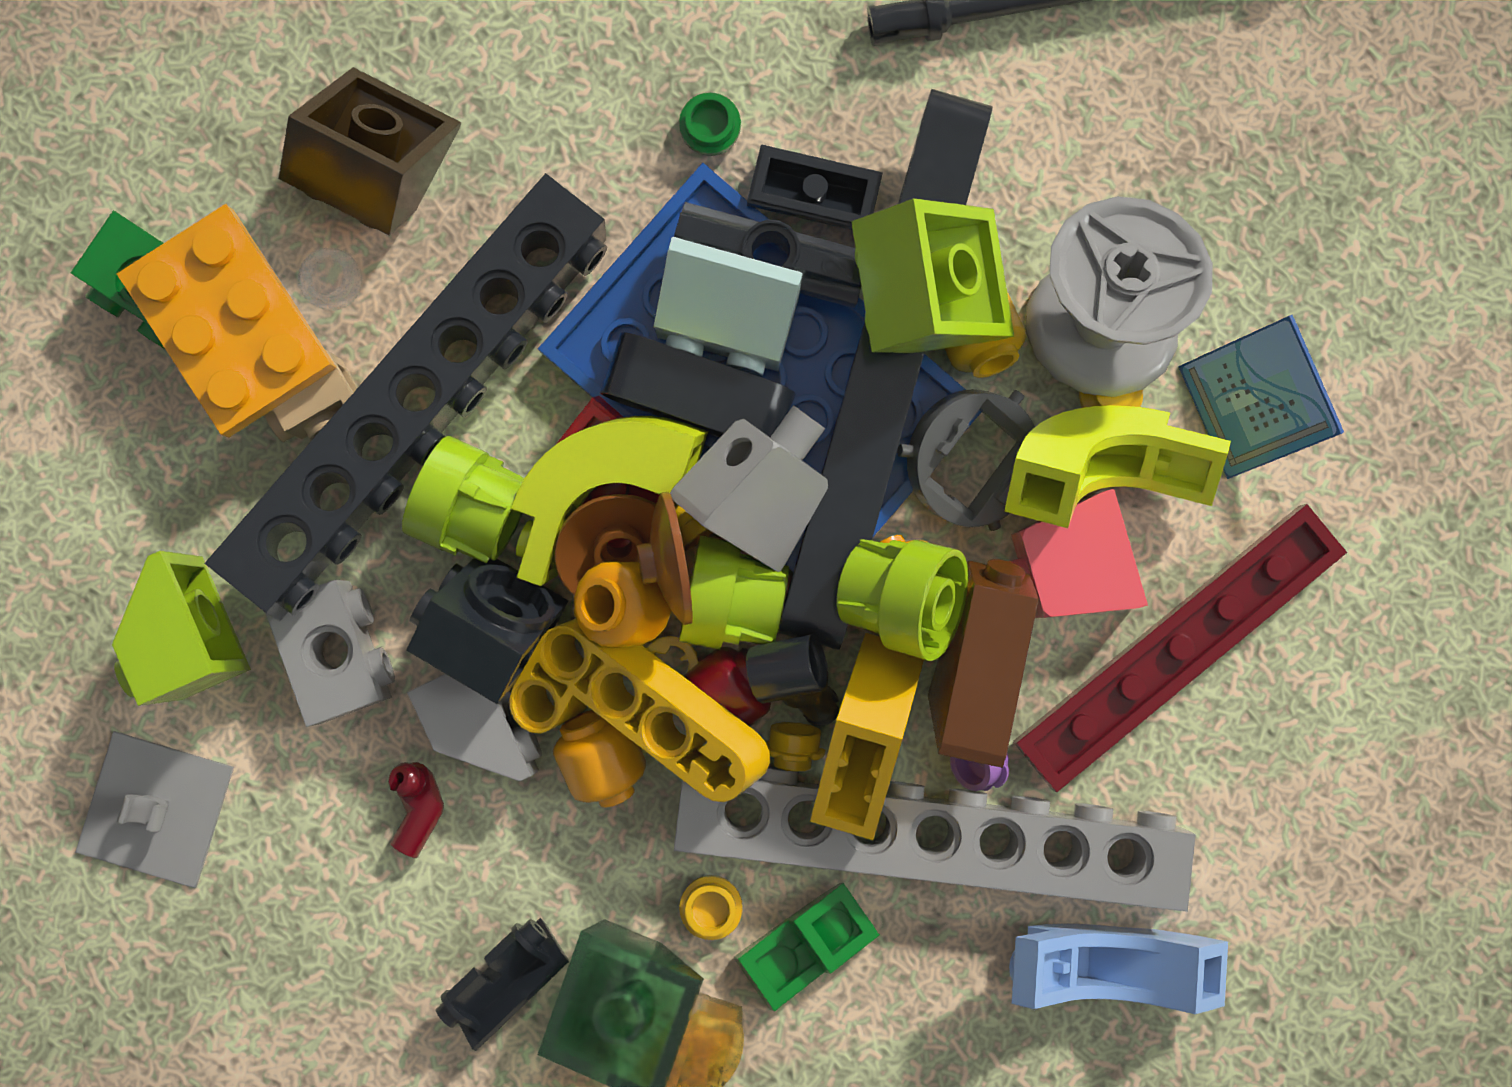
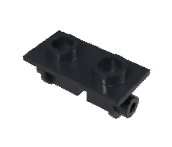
M541 918L536 922L529 919L524 925L516 923L511 927V932L484 957L488 965L484 972L473 967L454 987L441 994L442 1003L436 1008L437 1015L450 1028H454L459 1024L474 1051H477L570 962L547 924Z

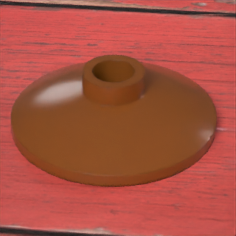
M662 492L659 494L654 508L650 542L636 545L639 569L643 585L657 582L673 614L683 625L692 624L693 611L685 552L671 494L669 492Z
M613 494L588 501L570 514L563 523L556 539L555 563L562 582L573 595H575L579 581L589 569L603 562H638L636 545L650 542L651 522L656 503L635 495ZM616 538L630 540L629 544L622 548H614L608 544L610 540Z

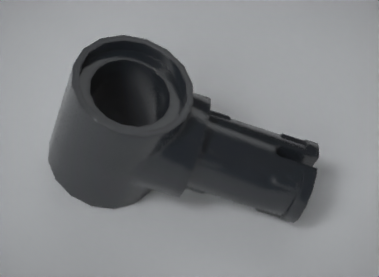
M808 634L757 645L748 649L746 655L747 676L753 695L758 702L764 704L782 700L785 705L798 708L806 720L814 726L828 725L837 718L840 707L835 702H839V698L835 691L828 686L827 661L821 642L816 635Z

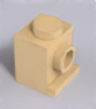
M328 350L325 351L335 364L336 369L264 415L269 426L282 442L294 436L300 439L308 436L312 440L358 388L343 361Z

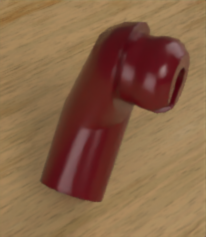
M404 762L392 769L388 780L390 790L397 792L406 812L390 845L406 856L418 858L443 814L444 802L434 774L424 764Z

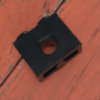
M473 558L465 567L456 563L445 576L438 592L431 588L428 589L413 610L410 622L416 625L417 628L406 651L493 703L498 704L518 680L541 637L549 629L556 626L568 600L543 585L539 586L517 578L519 571L498 558L495 561L489 559L487 563Z

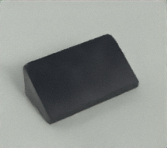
M761 144L747 199V206L853 230L851 221L874 213L883 172Z

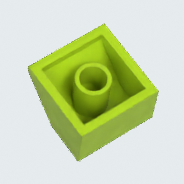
M913 198L851 221L855 241V260L859 268L866 311L865 324L870 336L872 352L916 353L1014 337L994 209Z
M158 551L146 558L112 643L119 660L114 665L116 678L123 691L129 697L135 698L138 706L184 700L251 670L209 570L204 564L203 556Z

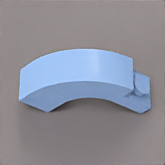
M1042 924L1028 926L1027 935L1016 937L1015 950L1010 959L1009 972L1013 981L1011 1004L1038 1009L1079 999H1112L1151 1004L1191 1014H1199L1224 1007L1228 941L1145 928L1089 924Z

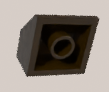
M352 67L288 116L278 179L301 190L308 197L322 201L357 219L363 225L377 229L390 236L417 210L456 137L461 122Z

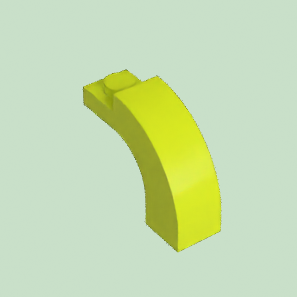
M1105 405L1062 412L1038 424L1022 442L1015 458L1004 512L1068 528L1075 507L1080 499L1090 492L1108 487L1141 488L1212 506L1231 441L1169 426L1167 424L1170 412L1156 409Z
M630 416L586 428L557 443L531 468L518 489L511 507L513 510L535 517L534 521L529 520L525 524L517 542L516 555L522 558L517 578L542 586L559 575L555 563V544L558 533L570 514L580 507L588 495L599 485L625 483L658 494L662 492L670 493L673 487L700 460L709 431L670 418Z

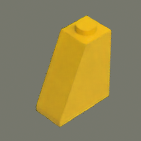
M865 633L835 723L810 822L866 839H874L924 659L889 650L883 645L879 636Z

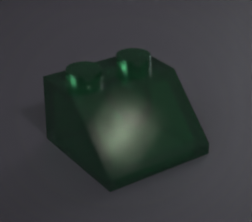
M604 919L580 932L537 1055L609 1087H666L704 978L661 942Z

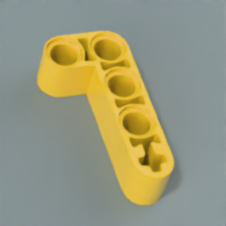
M576 619L549 629L541 637L516 681L509 698L510 710L514 720L521 728L531 733L549 731L581 714L588 706L702 796L712 801L726 802L736 798L756 783L767 772L770 764V751L767 744L755 730L644 646L603 647L586 637L579 628ZM574 638L581 643L584 650V658L577 652ZM623 675L632 682L635 697L626 690L623 683ZM546 689L551 693L555 707L550 703L546 695ZM673 714L683 721L686 735L680 733L675 727Z

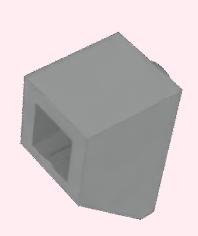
M446 674L407 692L434 751L517 781H522L539 771L535 759L542 756L538 740L534 733L521 728L517 724L508 704L513 687L510 688L498 704L493 703Z

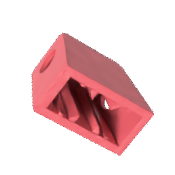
M1114 489L1101 492L1078 502L1068 528L1038 521L1011 534L1018 559L1009 562L1022 567L1031 576L1039 598L1035 618L1126 610L1148 606Z

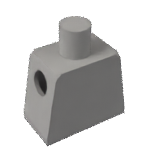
M795 406L790 409L771 437L745 419L735 421L673 487L670 492L672 500L702 526L777 572H780L828 489V480L802 461L825 428Z

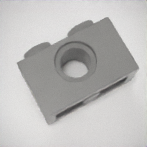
M335 579L319 585L312 600L296 615H291L288 612L279 621L266 613L306 727L323 724L392 698L388 684L395 682L394 670L386 651L382 647L375 649L366 626L374 622L373 612L361 588L353 590L350 581ZM333 633L342 636L348 646L347 658L338 668L329 665L323 656L324 642Z

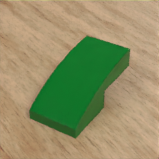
M839 883L808 903L733 958L769 1010L775 1012L824 972L829 974L834 972L880 934L845 884Z

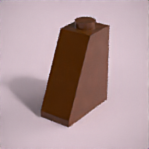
M1000 559L988 560L987 564L968 560V589L963 614L950 645L938 658L928 691V701L938 754L1003 768L1039 598L1030 574H1027L1022 567Z

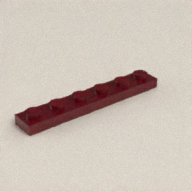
M1308 504L1299 505L1012 742L1053 791L1058 792L1348 552Z

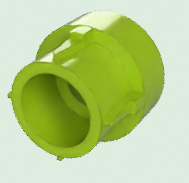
M446 436L433 449L413 485L403 514L402 531L408 536L455 556L457 552H460L484 563H487L489 559L495 561L505 550L523 513L513 510L511 507L524 477L504 468V462L490 456L489 453L452 436Z
M700 535L690 579L693 621L692 624L681 625L679 642L719 650L722 642L738 645L739 641L760 645L775 642L784 606L789 566L784 565L781 571L777 572L763 562L753 559V556L741 554V549L727 540Z
M861 539L860 543L850 553L841 573L837 592L839 617L846 624L880 634L883 645L889 650L928 661L936 660L950 645L961 621L968 589L966 558L957 549L920 540H912L909 543L892 540L889 543Z

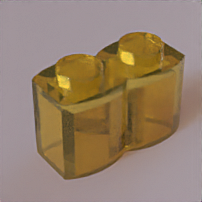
M700 992L688 1005L683 1015L675 1058L666 1069L660 1087H724L735 1073L743 1052L744 1013L742 1006Z

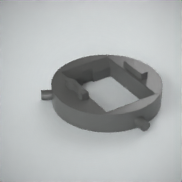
M977 389L952 393L936 402L922 416L912 434L909 445L900 444L898 446V456L907 457L908 477L915 495L933 514L959 526L980 527L988 525L990 531L1001 528L1000 520L1011 514L1004 512L1015 458L1025 437L1035 427L1026 411L1019 406L1025 397L1021 392L1014 390L1009 398ZM980 410L1013 438L1016 443L967 508L955 497L949 494L947 496L944 493V488L934 481L930 475L944 456L949 454L968 428L969 422Z

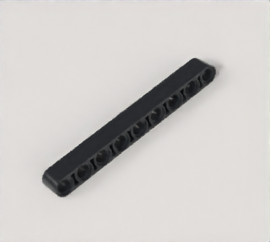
M931 89L898 204L913 198L960 205L967 204L993 106ZM865 321L821 473L828 480V489L806 526L777 632L791 637L814 634L818 637L821 645L837 650L841 648L848 624L840 619L837 609V592L841 573L850 553L860 543V540L872 541L925 351L916 353L872 352L870 336Z

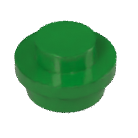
M710 92L699 94L690 99L681 111L679 119L680 133L686 145L694 152L706 156L722 154L736 143L740 135L741 118L739 111L730 99L721 94Z

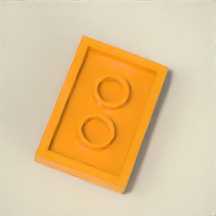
M227 204L222 205L117 273L119 279L222 436L230 438L336 369L335 364L235 211Z

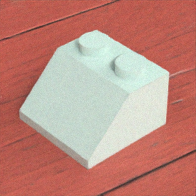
M672 237L654 322L657 338L666 340V345L701 357L703 351L728 357L727 366L756 376H763L765 368L778 371L799 298L802 273Z

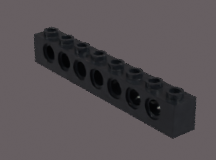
M545 173L204 564L261 610L279 621L288 612L291 615H296L305 608L319 588V585L314 581L331 562L338 565L354 551L362 537L357 531L374 512L381 515L396 502L404 488L400 481L416 462L421 466L424 465L436 445L446 437L442 432L458 414L466 417L478 406L487 391V387L483 384L499 366L505 370L519 358L528 342L524 336L539 319L543 322H548L556 315L568 296V293L565 291L566 287L580 272L582 275L587 276L597 267L607 251V246L604 244L606 241L605 219ZM538 248L551 249L558 255L553 263L545 267H536L525 261L528 254ZM498 294H509L518 300L516 306L505 314H493L485 309L487 302ZM467 340L477 345L474 355L464 362L456 363L444 358L447 348L456 341ZM418 387H427L435 391V398L426 409L410 411L403 407L404 399L411 390ZM387 435L393 438L392 448L384 458L376 461L362 458L363 446L371 437ZM335 483L349 485V498L341 508L333 511L321 509L320 498L328 486ZM292 532L305 533L306 547L303 553L295 560L288 562L280 561L277 549L282 538Z

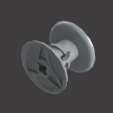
M1117 196L1089 203L1064 221L1051 245L1050 274L1039 282L1027 304L1026 334L1036 359L1056 380L1084 394L1116 397L1146 388L1166 372L1178 347V334L1200 317L1212 293L1213 263L1201 236L1178 213L1151 200Z

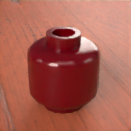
M721 647L720 650L715 649L691 670L686 672L683 677L751 727L770 711L771 702L762 704L753 695L746 669L748 649L742 648L740 651L731 647Z

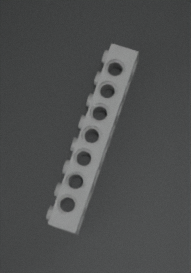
M768 767L767 772L756 783L742 792L753 795L762 806L759 818L754 823L746 826L737 825L730 821L725 812L727 801H712L702 796L682 780L674 851L1188 912L1196 834L1176 826L1177 816L1138 811L1137 822L1112 819L1113 808L1075 803L1074 814L1049 811V800L1025 796H1012L1011 807L986 804L987 793L966 789H949L948 799L924 797L925 786L890 781L882 812L886 817L885 829L876 839L862 840L853 834L820 825L818 829L810 833L798 832L790 826L788 815L792 807L801 801L815 802L819 784L798 782L799 771H787L777 767ZM930 816L945 818L948 825V833L940 845L926 848L917 843L916 830L922 820ZM1001 823L1007 825L1010 832V841L1006 849L996 855L982 853L980 848L982 832L992 824ZM1067 831L1072 840V848L1069 855L1059 862L1046 861L1044 844L1047 838L1055 832ZM1120 839H1130L1134 847V855L1131 862L1122 869L1112 870L1107 859L1110 847Z

